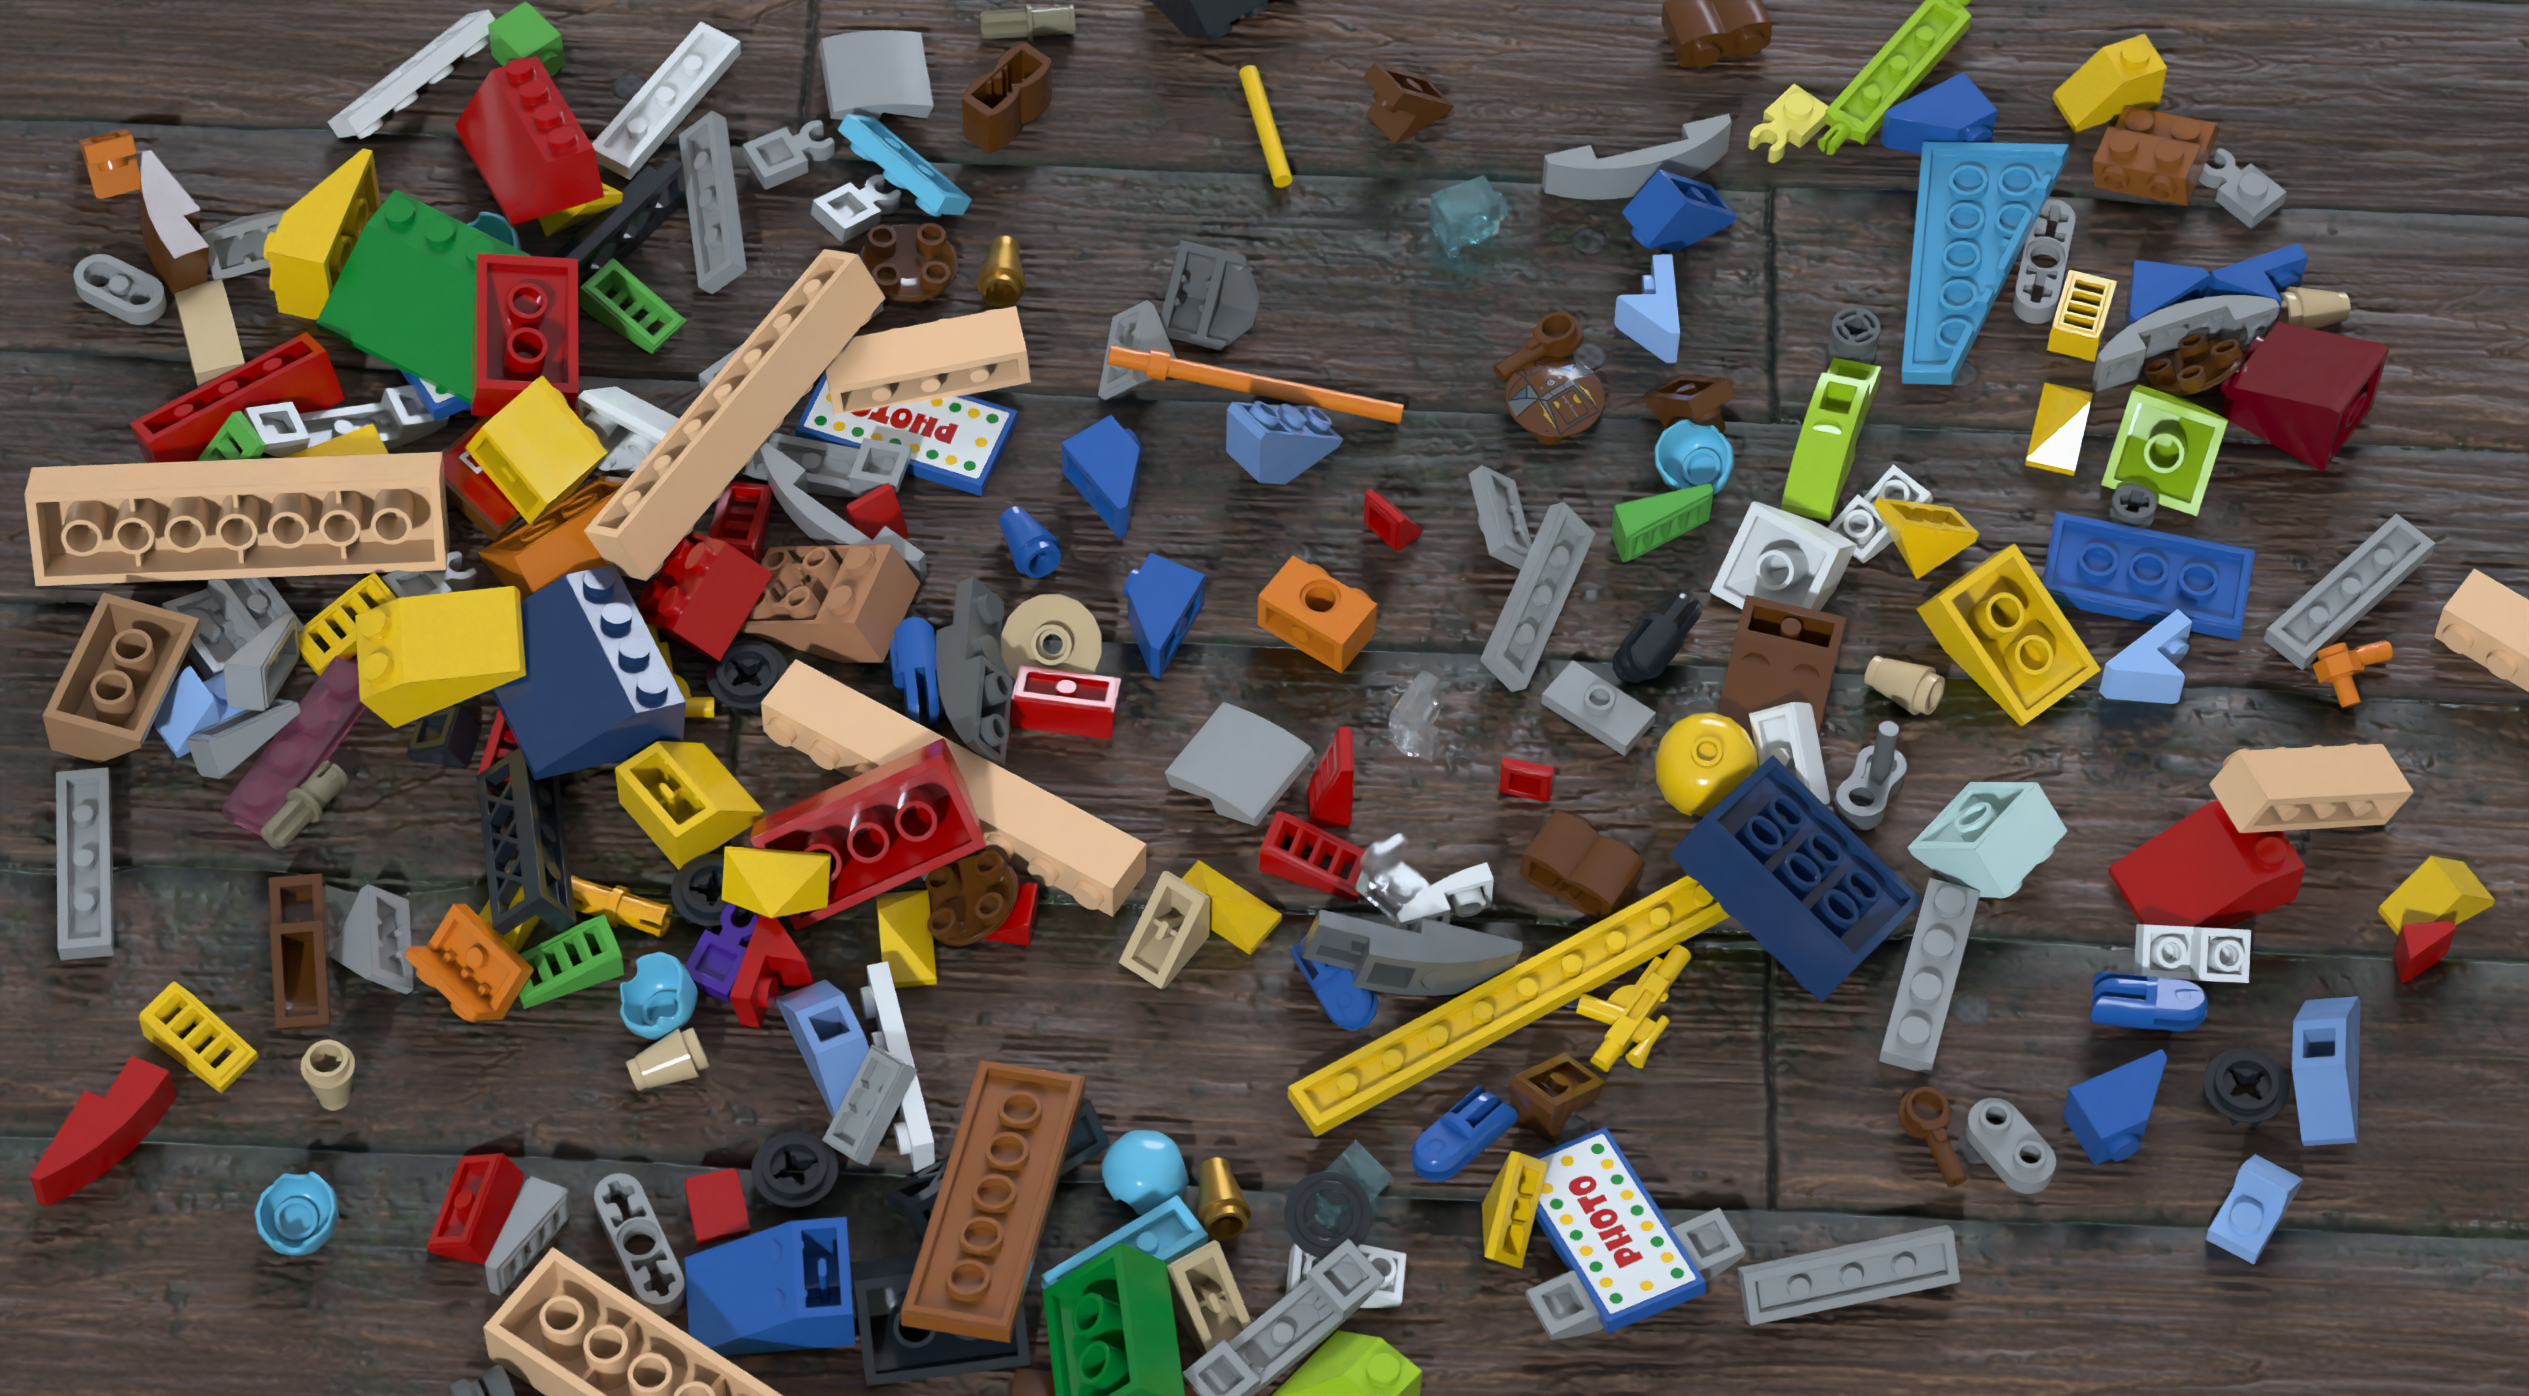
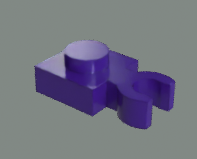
M731 903L722 911L720 918L722 931L719 936L704 930L684 966L697 989L727 1003L731 1000L730 994L747 949L744 945L749 944L759 916L755 913L751 918V922L746 927H735L733 922L738 916L737 905Z

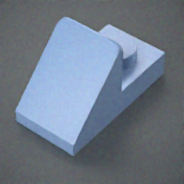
M1652 255L1650 275H1642V294L1620 295L1617 297L1614 324L1620 331L1664 362L1676 363L1680 328L1672 255Z
M2177 609L2105 664L2099 693L2106 699L2167 704L2177 703L2180 700L2185 675L2175 665L2188 652L2189 645L2187 641L2192 621Z
M189 666L184 669L167 693L153 725L176 757L179 758L190 752L186 740L189 739V736L248 709L232 708L227 704L224 671L202 682L192 667Z
M2256 1154L2253 1155L2239 1168L2234 1187L2211 1224L2206 1240L2255 1264L2302 1185L2303 1178Z

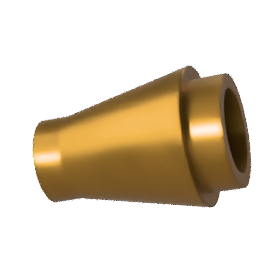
M999 236L991 241L989 253L977 280V288L983 300L993 307L1007 308L1013 306L1026 290V282L1019 257V244L1015 239L1008 236Z
M1223 1158L1207 1159L1198 1167L1200 1182L1197 1220L1210 1238L1230 1240L1245 1232L1251 1216V1209L1231 1172L1229 1162Z

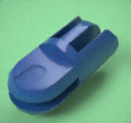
M913 616L904 619L894 631L895 637L890 644L892 678L894 688L903 694L906 717L918 724V696L923 695L927 725L930 727L934 726L939 719L936 637L932 625L923 618Z
M1307 934L1301 939L1302 946ZM1294 944L1288 949L1327 1015L1335 1024L1349 1030H1359L1370 1024L1377 1014L1379 1004L1377 995L1372 990L1352 987L1353 970L1303 959V948L1299 945Z
M2097 972L2093 977L2092 1007L2090 1010L2092 1023L2185 1032L2202 1025L2207 1015L2208 1001L2205 991L2192 982L2111 972Z
M1477 1085L1416 1139L1411 1151L1414 1170L1421 1178L1430 1182H1444L1451 1179L1517 1122L1519 1115L1516 1109L1505 1102L1502 1103L1500 1098L1490 1092H1486L1483 1087Z

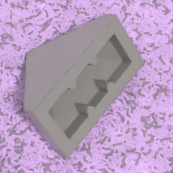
M288 209L244 216L201 233V237L209 245L208 262L213 280H224L270 267L269 261H266L263 256L265 240L270 231L276 232L283 213Z
M1148 300L1112 317L1098 396L1107 400L1156 380L1146 378L1145 372L1107 365L1111 345L1148 353L1151 348L1169 351L1171 352L1170 357L1176 358L1156 308Z
M365 885L361 888L330 957L365 979L404 994L413 991L412 964L404 957L411 946L409 900L372 885Z

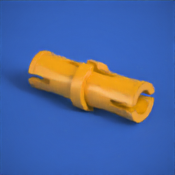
M574 875L571 876L575 911L595 917L605 914L610 927L617 928L618 924L654 934L660 938L666 934L671 922V917L666 916V914H672L673 909L671 905L632 895L627 887L617 885L613 889L580 879Z

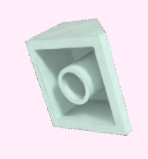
M1969 782L1907 848L1912 856L1952 884L1979 890V897L2002 899L2017 892L2023 884V878L2037 864L2051 856L2054 851L2053 846L2066 834L2067 829L2038 782Z

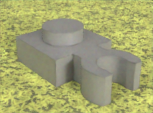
M815 120L805 124L800 133L794 136L791 135L787 127L747 142L743 144V156L763 188L767 190L808 173V160L824 161L831 158L835 154V144L832 137L821 142L814 141L824 137L823 123L821 120Z
M2222 148L2216 151L2214 164L2220 169H2213L2206 163L2199 178L2203 185L2209 188H2218L2215 201L2250 229L2283 205L2287 192L2252 164L2240 170L2235 166L2236 163L2233 155Z
M875 175L866 181L865 188L858 190L849 182L813 200L811 215L840 242L844 243L879 225L881 214L895 212L900 204L901 192L897 189L889 194H882L885 177L883 175Z
M456 551L448 553L447 570L414 572L396 570L382 576L381 580L396 598L472 590L476 586L477 571L471 568L465 572H457L462 566V554Z

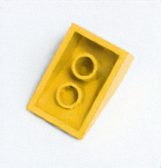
M364 148L283 213L276 232L270 231L264 244L263 256L266 261H269L271 270L269 287L271 291H275L278 312L313 320L318 319L362 230L381 206L372 150Z
M2015 543L1993 554L1916 609L1944 651L2020 726L2031 721L2101 670Z
M515 586L401 597L355 615L360 701L393 728L526 676L520 590Z

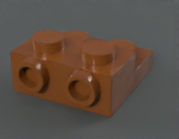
M2125 105L2115 128L2108 126L2093 158L2094 186L2112 192H2121L2187 206L2218 137L2217 123Z

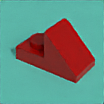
M761 914L757 918L730 994V999L740 1025L761 1028L767 1009L774 1007L778 996V985L804 988L814 984L805 958L776 917L769 918Z

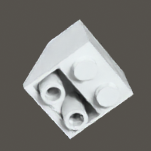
M616 386L584 390L578 397L581 421L596 433L600 444L608 452L596 467L603 471L611 470L624 478H629L679 420V418Z

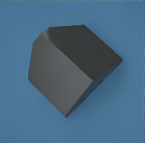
M1180 240L1160 317L1168 339L1221 352L1254 326L1261 298L1245 255Z

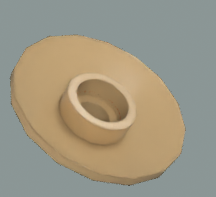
M1040 594L1022 602L1007 618L1001 634V656L1009 674L1015 680L1019 665L1094 674L1102 655V633L1094 615L1079 601L1062 594ZM1050 634L1058 635L1063 642V647L1057 654H1051L1045 649L1044 641Z

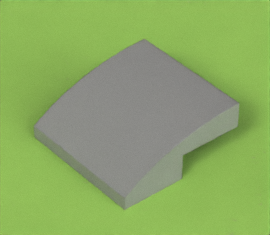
M893 30L861 31L821 39L819 50L830 117L832 119L844 120L847 114L874 117L878 120L882 112L928 118L934 104L921 33Z
M267 577L212 578L208 581L207 589L162 603L163 609L200 618L201 624L187 654L206 680L223 672L226 662L238 650L282 614H294ZM294 614L297 622V632L300 633L304 630L303 624Z
M1223 702L1164 773L1171 787L1210 799L1217 814L1258 826L1315 754L1312 747L1278 725L1252 712Z

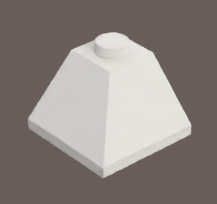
M1754 501L1748 509L1710 592L1740 609H1743L1746 595L1820 611L1836 590L1857 544L1815 521Z

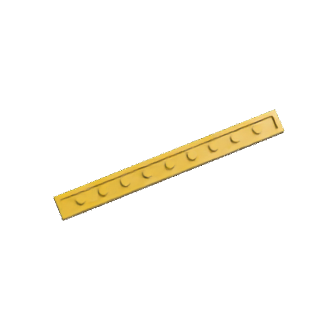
M1687 875L1288 1086V1098L1317 1137L1575 1000L1583 993L1590 992L1667 951L1674 945H1678L1729 918L1730 915L1722 909L1720 903L1707 890Z

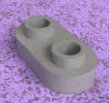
M107 254L88 256L81 260L74 270L76 290L82 300L130 324L145 325L152 323L160 318L166 309V297L162 283L156 277ZM99 284H107L103 287H96Z
M1983 1099L1971 1108L1966 1124L1967 1139L1998 1176L2011 1189L2020 1193L2032 1194L2044 1190L2052 1181L2056 1157L2052 1148L2011 1103L2003 1099ZM1996 1118L2001 1120L2003 1124L1993 1125L1987 1119ZM2032 1156L2037 1162L2029 1164L2024 1162L2021 1157Z

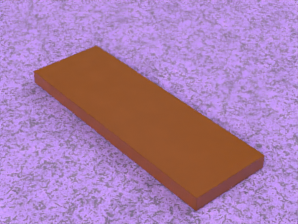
M984 1060L979 1061L900 1313L901 1325L1007 1343L1011 1342L1086 1089L1085 1076Z

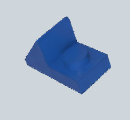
M2296 243L2211 271L2206 297L2248 295L2276 299L2280 305L2277 323L2282 305V300L2278 293L2285 292L2288 287L2301 286L2308 256L2300 244Z

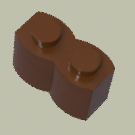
M1667 0L1663 3L1661 25L1680 67H1707L1725 55L1750 56L1770 45L1772 21L1762 0Z
M1026 42L1016 45L1005 52L998 60L994 71L981 75L965 90L962 98L963 136L988 153L998 151L1007 146L1016 137L1022 124L1031 122L1039 117L1050 105L1052 100V59Z
M1555 810L1522 854L1520 874L1540 890L1555 897L1565 899L1576 910L1600 922L1617 913L1642 879L1645 861L1628 842L1600 836L1586 818L1578 814L1570 815Z

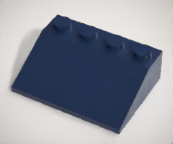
M615 564L564 575L521 601L526 676L491 689V692L534 780L630 759L657 741L683 742L686 701Z
M1774 755L1708 812L1670 853L1689 877L1696 880L1720 903L1722 909L1728 915L1734 917L1758 940L1760 946L1766 952L1772 954L1796 977L1798 983L1804 989L1810 991L1821 1003L1923 902L1900 877Z

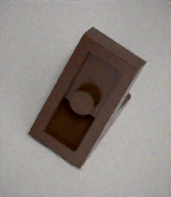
M1373 63L1363 77L1376 91L1373 94L1376 101L1368 110V117L1393 142H1400L1449 114L1454 107L1423 75Z
M1681 375L1643 396L1646 405L1666 429L1681 420H1689L1697 425H1713L1718 429L1719 433H1724L1726 430L1721 416L1722 409L1720 405L1736 397L1729 379Z
M1564 1052L1513 1076L1509 1084L1511 1106L1516 1109L1520 1122L1547 1142L1553 1144L1557 1141L1572 1111L1597 1100L1606 1082Z

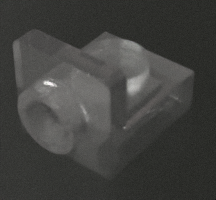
M1422 669L1390 712L1388 741L1393 743L1402 753L1411 757L1418 756L1431 763L1437 756L1440 730L1432 725L1442 706V702L1437 700L1440 678Z
M1401 833L1383 843L1377 841L1366 850L1360 860L1362 871L1355 887L1360 894L1395 922L1397 921V914L1407 903L1432 886L1401 860L1408 843V839Z

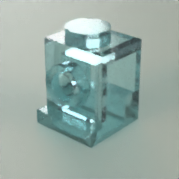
M1484 175L1431 194L1429 224L1450 259L1459 256L1460 247L1471 243H1481L1491 236L1499 234L1500 221L1509 217L1507 203L1503 195L1499 191H1493Z
M1357 1140L1325 1170L1340 1172L1353 1178L1365 1190L1370 1203L1394 1179ZM1321 1192L1316 1194L1319 1199L1317 1203L1319 1212L1314 1217L1321 1224H1325L1330 1228L1334 1223L1337 1224V1218L1344 1214L1343 1211L1351 1207L1349 1203L1342 1207L1340 1204L1331 1207L1327 1199L1324 1200Z

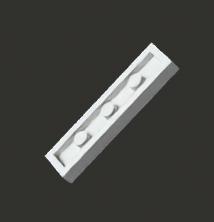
M484 10L468 13L329 120L328 124L336 136L341 138L357 135L359 139L369 136L383 125L381 117L392 108L394 111H399L414 102L419 97L416 92L419 87L427 81L430 84H434L449 75L454 70L451 63L462 54L465 57L471 56L489 43L486 37L489 34L488 24L495 21L491 12Z
M700 22L592 143L597 163L631 180L740 56V41Z
M888 961L867 965L868 986L860 988V997L865 1018H875L878 1031L871 1033L872 1045L884 1049L915 1068ZM915 1074L898 1107L901 1122L894 1123V1132L900 1155L909 1153L914 1173H918L935 1164V1151L917 1074Z

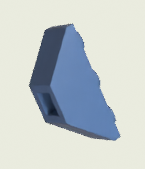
M1255 401L1254 404L1232 402L1227 409L1226 452L1259 483L1286 485L1338 448L1343 439L1330 428L1332 424L1331 419L1322 411L1312 406H1307L1305 409L1294 408L1284 403L1281 406H1274Z
M825 979L776 998V1001L834 1119L869 1051V1047L844 993Z
M2358 996L2305 1000L2293 1021L2292 1073L2301 1139L2304 1146L2357 1143L2360 999Z

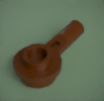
M1559 311L1545 315L1540 319L1537 326L1532 329L1533 337L1526 341L1524 347L1493 366L1497 378L1501 382H1505L1510 379L1517 369L1544 356L1565 357L1574 353L1583 342V330L1580 324L1572 315L1566 312Z
M1919 1087L1906 1093L1900 1101L1897 1112L1899 1123L1913 1137L1926 1140L1949 1188L1956 1187L1967 1180V1176L1945 1131L1951 1120L1950 1105L1946 1097L1939 1090L1932 1087Z

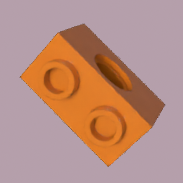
M1294 555L1258 595V626L1339 673L1346 669L1376 633L1377 603L1372 601L1362 590L1349 588L1330 577L1320 566L1308 564ZM1314 610H1324V612H1317Z

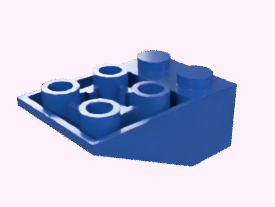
M847 1217L790 1221L685 1257L689 1335L717 1354L726 1356L856 1345Z

